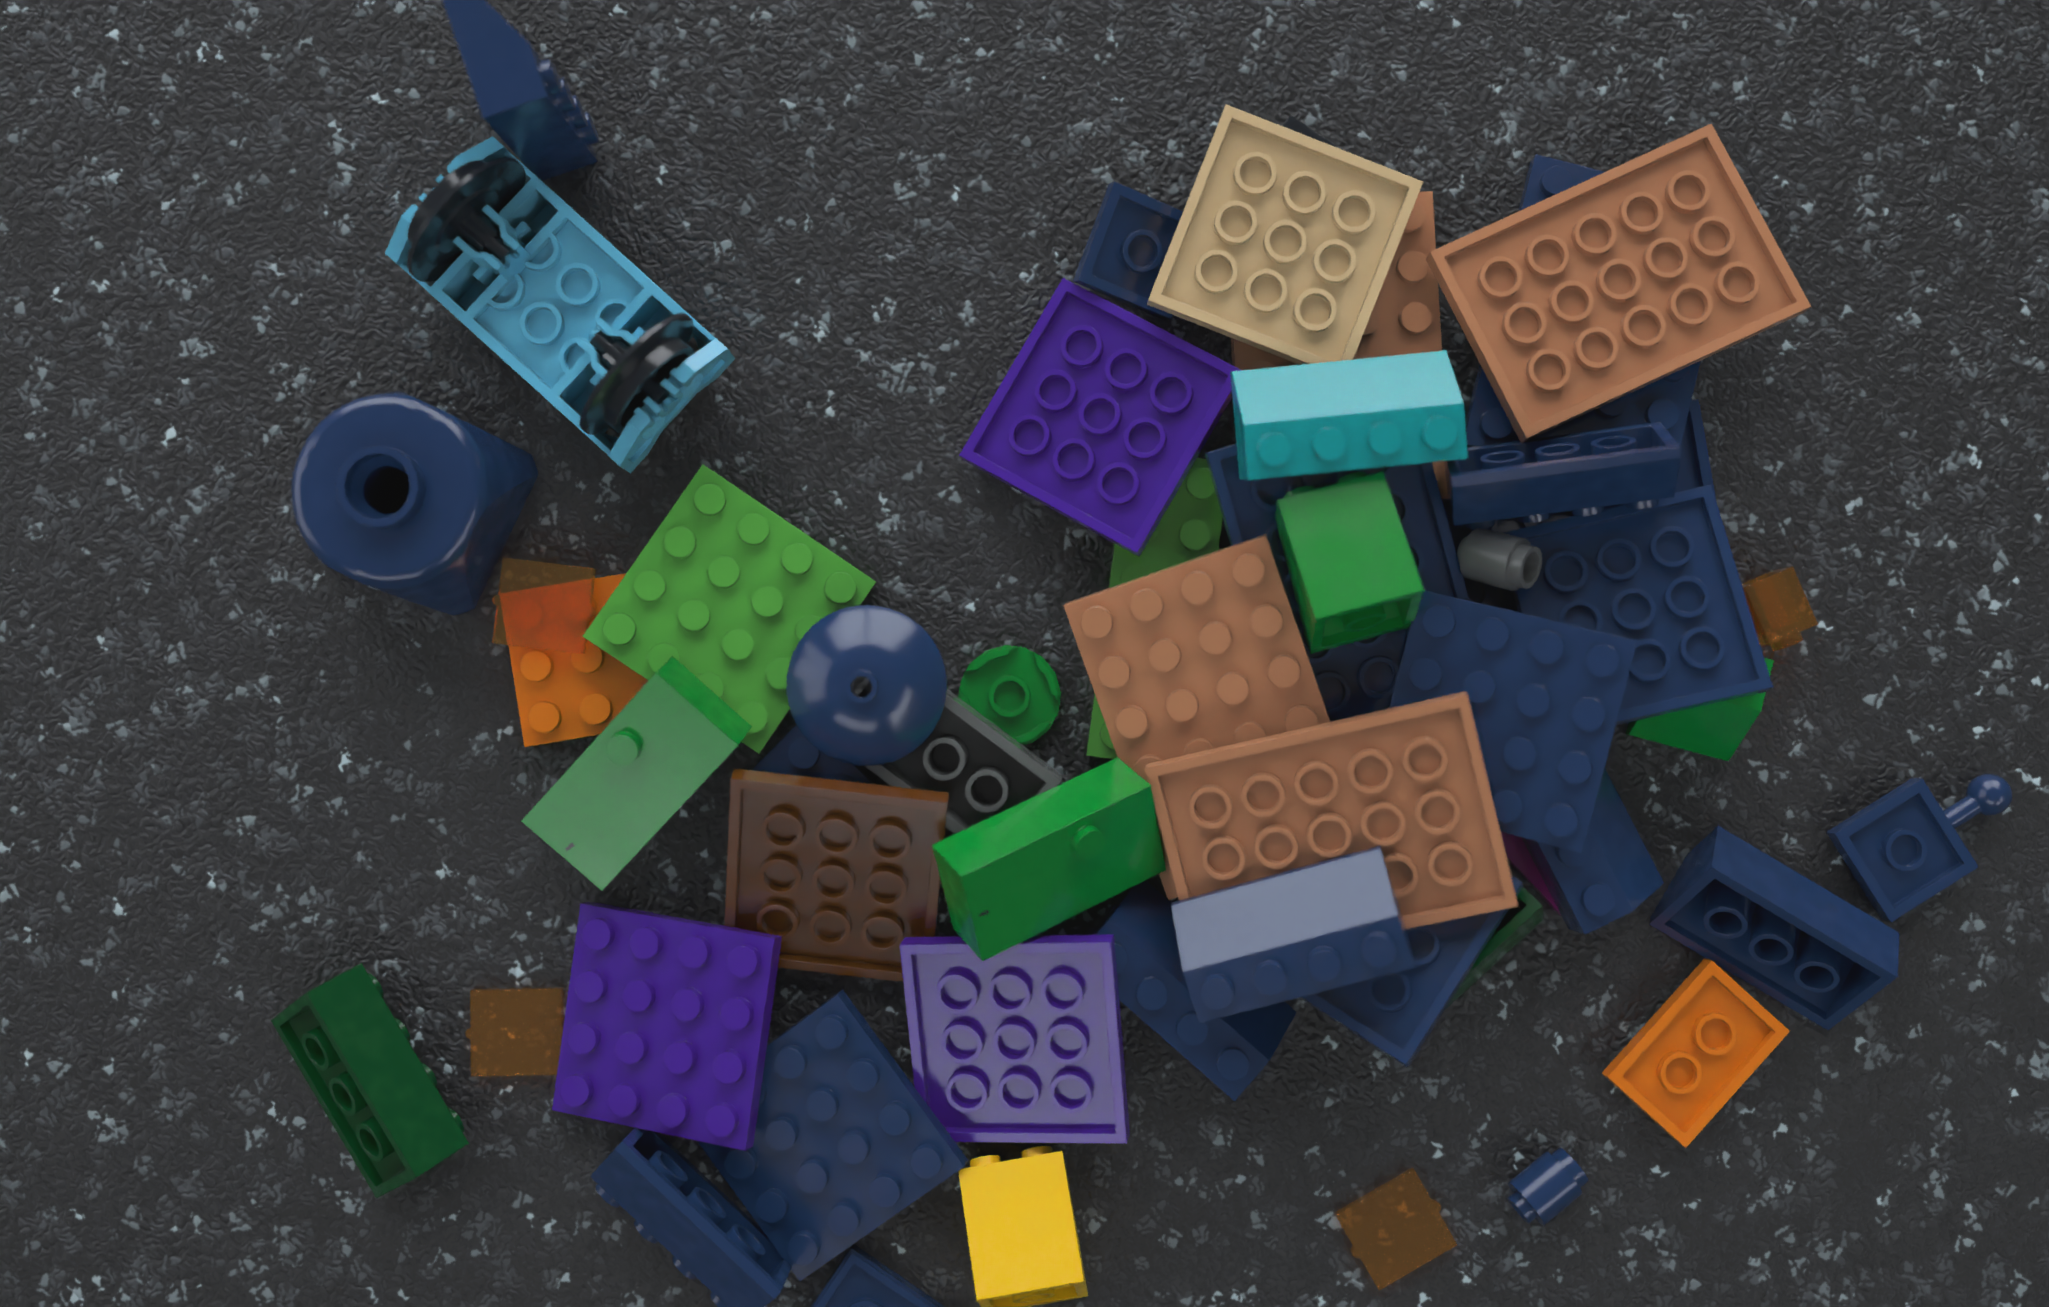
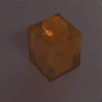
M1793 566L1772 570L1741 583L1760 646L1770 645L1772 651L1790 647L1803 640L1801 631L1818 625Z

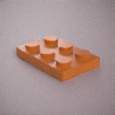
M1704 958L1605 1068L1602 1074L1676 1142L1686 1148L1786 1037L1790 1030L1714 961Z

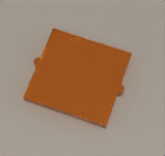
M503 557L498 595L492 598L493 604L497 605L492 643L585 654L587 639L582 636L589 628L590 617L596 614L595 608L591 607L596 569Z
M563 988L470 990L471 1028L467 1029L465 1034L467 1038L471 1039V1076L557 1075L564 1026Z
M1413 1168L1335 1212L1337 1219L1353 1245L1350 1250L1353 1257L1362 1260L1378 1290L1385 1288L1457 1246L1455 1239L1439 1213L1441 1210L1440 1203L1437 1200H1431Z

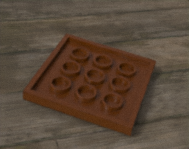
M734 769L730 778L725 926L782 936L778 968L903 982L900 943L905 937H936L941 879L932 845L945 839L949 793Z

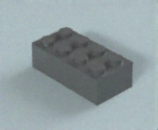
M871 681L867 683L858 696L867 697L871 693ZM948 689L941 718L930 736L919 747L893 762L865 766L894 787L949 793L946 828L954 834L1058 786L1063 776Z

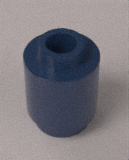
M1559 1147L1552 1154L1547 1151L1508 1182L1513 1194L1507 1199L1525 1222L1529 1224L1536 1219L1544 1226L1582 1195L1580 1188L1589 1180L1576 1161Z

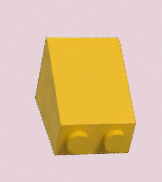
M1038 1146L1023 1150L1021 1152L1022 1158L1001 1161L998 1155L982 1156L970 1160V1167L962 1168L958 1171L976 1299L981 1307H1031L1088 1296L1066 1164L1062 1151L1052 1152V1147Z

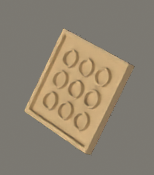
M1226 104L1147 305L1299 365L1353 360L1423 181Z

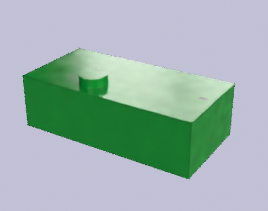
M672 656L521 821L603 891L733 752L752 726Z
M1118 757L932 845L953 929L982 962L1166 870L1151 785Z

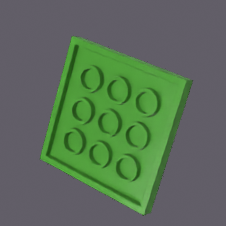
M702 464L582 637L647 680H650L672 656L675 657L752 726L741 742L759 754L790 709L786 686L787 672L791 657L799 641L814 624L825 616L840 609L861 605L876 581Z

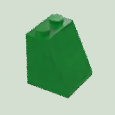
M1383 471L1367 475L1365 472L1351 473L1340 478L1334 485L1316 490L1312 486L1299 487L1288 492L1284 498L1277 500L1276 524L1310 654L1410 627L1411 622L1415 621L1424 589Z

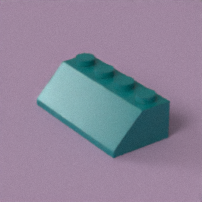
M1446 350L1230 372L1239 479L1241 480L1468 458L1464 402Z

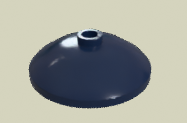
M858 605L847 607L819 620L799 641L791 657L787 672L788 704L795 723L802 734L824 754L852 765L874 766L886 764L914 751L935 729L943 713L947 697L946 668L939 648L932 637L912 618L882 606ZM859 676L868 678L872 683V691L867 697H860L854 692L853 683Z

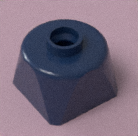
M396 391L370 395L347 403L333 411L315 427L302 448L294 468L291 486L292 505L295 519L303 538L324 565L372 588L455 616L475 609L539 474L530 453L403 392ZM409 478L410 491L408 499L402 508L396 512L395 496L397 490Z

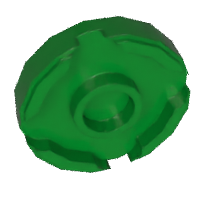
M1004 645L986 650L969 664L961 679L958 697L1017 742L1026 745L1033 743L1050 729L1059 713L1061 691L1056 673L1042 656L1024 647Z

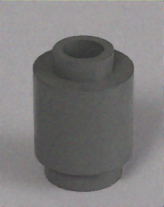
M1476 528L1462 539L1457 549L1460 571L1465 579L1510 591H1516L1520 587L1530 588L1536 582L1541 570V550L1536 546H1532L1526 538Z

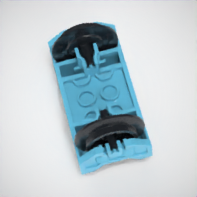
M492 136L456 156L447 166V171L450 174L445 178L440 174L436 179L438 184L428 195L423 193L419 197L422 201L420 206L411 205L403 213L385 254L568 418L616 464L631 473L648 455L661 432L699 391L716 380L736 358L727 347L710 334ZM693 336L699 348V351L696 353L687 344ZM612 427L621 435L617 438L604 433Z

